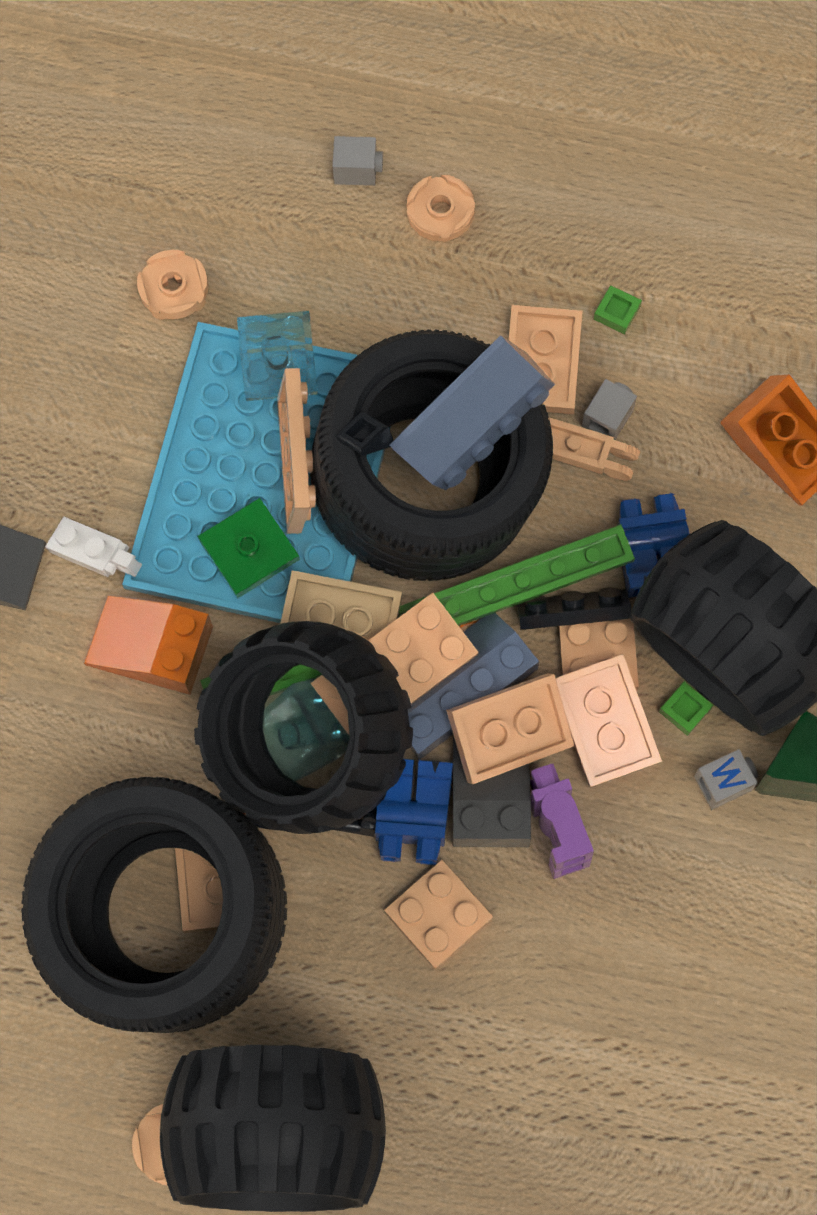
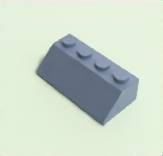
M500 335L390 446L432 485L444 490L455 487L462 482L466 476V471L476 461L485 459L492 452L493 445L503 435L513 432L520 425L521 417L531 408L541 405L547 399L549 390L555 384L527 352Z
M496 613L481 618L464 631V634L477 649L479 655L411 705L412 708L408 709L409 727H413V740L410 748L419 760L453 735L446 710L519 684L538 670L539 660L519 635Z

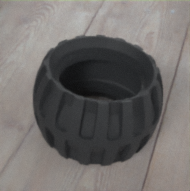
M724 520L715 521L690 533L675 544L657 562L637 595L630 620L655 652L703 697L712 702L731 719L740 723L744 728L751 732L754 731L760 736H765L784 727L817 702V588L800 574V571L774 552L767 544L756 539L739 526H733Z
M313 621L282 623L260 630L239 642L231 653L222 657L209 675L212 680L208 687L201 691L196 708L200 710L198 727L194 729L195 745H199L204 762L201 764V767L207 779L214 782L221 791L218 795L225 803L240 813H246L245 816L250 821L262 827L294 834H313L346 826L368 814L384 800L387 791L398 782L406 766L403 756L405 751L411 747L413 740V727H409L408 709L412 707L408 692L401 689L396 679L399 676L398 672L389 659L384 655L378 654L371 642L352 631L332 624ZM300 664L318 670L337 688L348 711L350 739L343 763L328 783L318 789L303 787L282 773L268 752L263 733L265 703L275 683L294 666Z
M262 1044L219 1046L205 1050H194L189 1052L188 1055L181 1056L172 1074L164 1098L160 1121L162 1165L173 1201L180 1202L183 1205L211 1209L265 1212H316L363 1207L364 1204L367 1205L371 1198L384 1157L386 1123L381 1090L371 1062L367 1058H361L358 1054L345 1053L328 1048Z

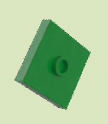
M260 498L197 536L237 599L300 560L298 553Z

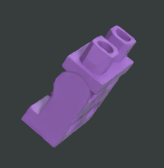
M554 764L532 770L531 776L533 779L530 780L532 788L531 812L533 818L539 816L540 829L543 834L550 838L553 846L548 864L553 879L590 867L594 850L576 803L571 796L572 786L569 779L560 781Z

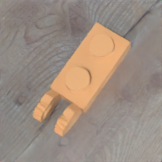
M550 417L548 418L550 419L554 460L599 474L604 472L609 477L630 481L633 475L631 468L607 459L609 453H612L621 459L637 461L640 454L638 448L616 441L612 436Z

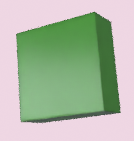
M610 285L594 313L593 320L622 334H626L641 307L642 300Z
M684 681L660 708L659 713L688 736L712 709L713 704Z

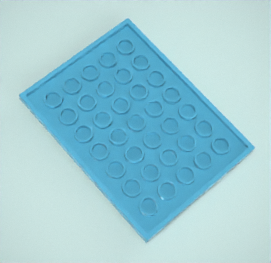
M202 322L197 323L131 552L136 557L135 559L142 563V567L136 577L125 573L122 583L124 589L280 623L292 570L352 582L357 556L355 554L352 555L345 549V545H341L334 537V533H331L325 524L326 521L323 520L316 503L315 508H311L310 521H305L302 533L287 534L277 397L284 370L300 368L301 382H307L308 388L307 404H303V416H309L310 438H306V450H312L323 405L329 390L342 370L357 356L356 354ZM385 449L367 454L368 463L377 479ZM308 473V485H311L310 473ZM260 498L298 553L300 560L237 599L197 536Z

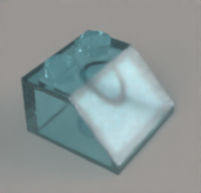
M309 311L237 317L246 401L277 398L284 370L289 368H300L301 382H307L308 395L318 394Z
M316 679L293 683L264 710L263 733L268 752L282 773L295 782L341 757L346 752L350 739L349 734L311 685Z

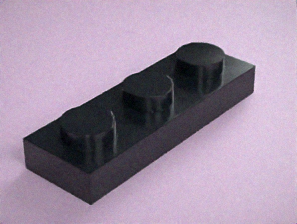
M614 587L603 588L599 592L581 593L569 591L560 596H539L516 605L520 630L630 619L632 612L626 589Z

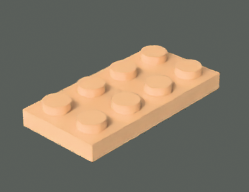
M300 368L284 370L277 397L287 534L302 533L305 521H310L311 508H315L316 503L315 486L308 485V473L313 471V454L311 450H306V438H310L309 416H303V404H307L308 388L307 382H301Z
M433 592L368 640L372 643L376 652L386 656L397 670L399 676L396 679L401 689L408 692L411 705L479 655L477 649ZM321 675L311 685L349 734L348 711L337 688Z

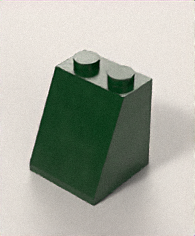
M806 711L800 716L756 787V792L762 795L817 802V717Z

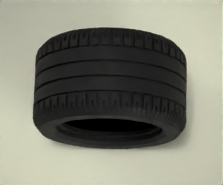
M427 329L426 331L404 332L403 335L400 333L375 343L357 355L342 370L329 390L311 450L313 454V471L310 473L311 485L315 486L316 505L319 507L318 510L323 520L326 521L325 524L331 533H334V537L341 545H345L346 550L352 555L355 554L356 558L363 563L370 564V567L378 571L382 570L385 574L391 576L396 575L398 578L407 580L411 578L413 581H440L442 578L446 580L468 574L494 560L512 543L542 497L548 483L553 460L552 429L546 407L543 403L535 408H531L521 417L520 425L513 432L503 435L493 445L492 452L485 459L477 461L480 480L476 497L471 505L455 510L435 511L423 509L397 498L377 479L368 463L367 455H360L336 439L335 435L361 411H364L388 427L404 420L416 419L490 344H485L482 340L478 341L475 337L470 338L469 335L464 336L462 333L456 334L453 331L447 332V330L439 331L435 329L432 331Z
M164 777L124 779L121 782L116 781L107 784L106 787L102 786L90 792V795L86 794L77 800L76 804L69 806L63 812V815L58 816L51 824L52 827L48 828L45 835L41 838L42 842L38 843L33 853L35 855L30 860L27 868L29 870L28 875H25V882L23 884L25 889L22 891L21 904H23V908H21L22 921H24V925H22L24 937L27 939L26 944L29 953L33 956L32 961L36 969L40 971L39 974L46 985H49L50 990L64 1004L84 1018H88L90 1021L105 1027L131 1032L174 1033L206 1026L207 1023L211 1024L221 1019V1016H226L233 1012L236 1006H241L248 1000V995L252 996L259 988V982L263 983L269 974L267 970L272 968L277 958L275 955L276 952L279 953L282 945L280 940L281 937H284L286 928L284 921L287 920V908H285L287 893L283 890L286 886L283 875H280L282 870L279 861L275 859L276 855L271 845L268 844V840L261 831H258V827L252 821L210 792L193 784H187L184 781ZM180 848L202 856L217 870L223 895L221 919L211 944L191 967L170 973L154 972L131 961L117 945L109 923V901L117 879L134 860L154 850Z

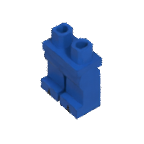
M673 493L654 497L655 513L642 514L640 499L623 500L620 503L617 526L622 524L635 557L634 562L622 566L625 589L629 598L637 597L644 581L657 562L675 544L690 534L686 522L685 509H679Z
M403 759L406 761V766L401 777L387 791L384 800L377 805L375 836L376 841H379L380 858L382 861H401L402 843L416 844V863L436 865L440 846H445L453 763L419 760L416 801H412L414 760Z

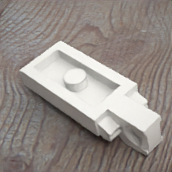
M66 517L62 518L45 546L50 553L106 577L113 575L116 569L136 577L142 567V563L138 562L133 554L127 552L130 547L121 540Z

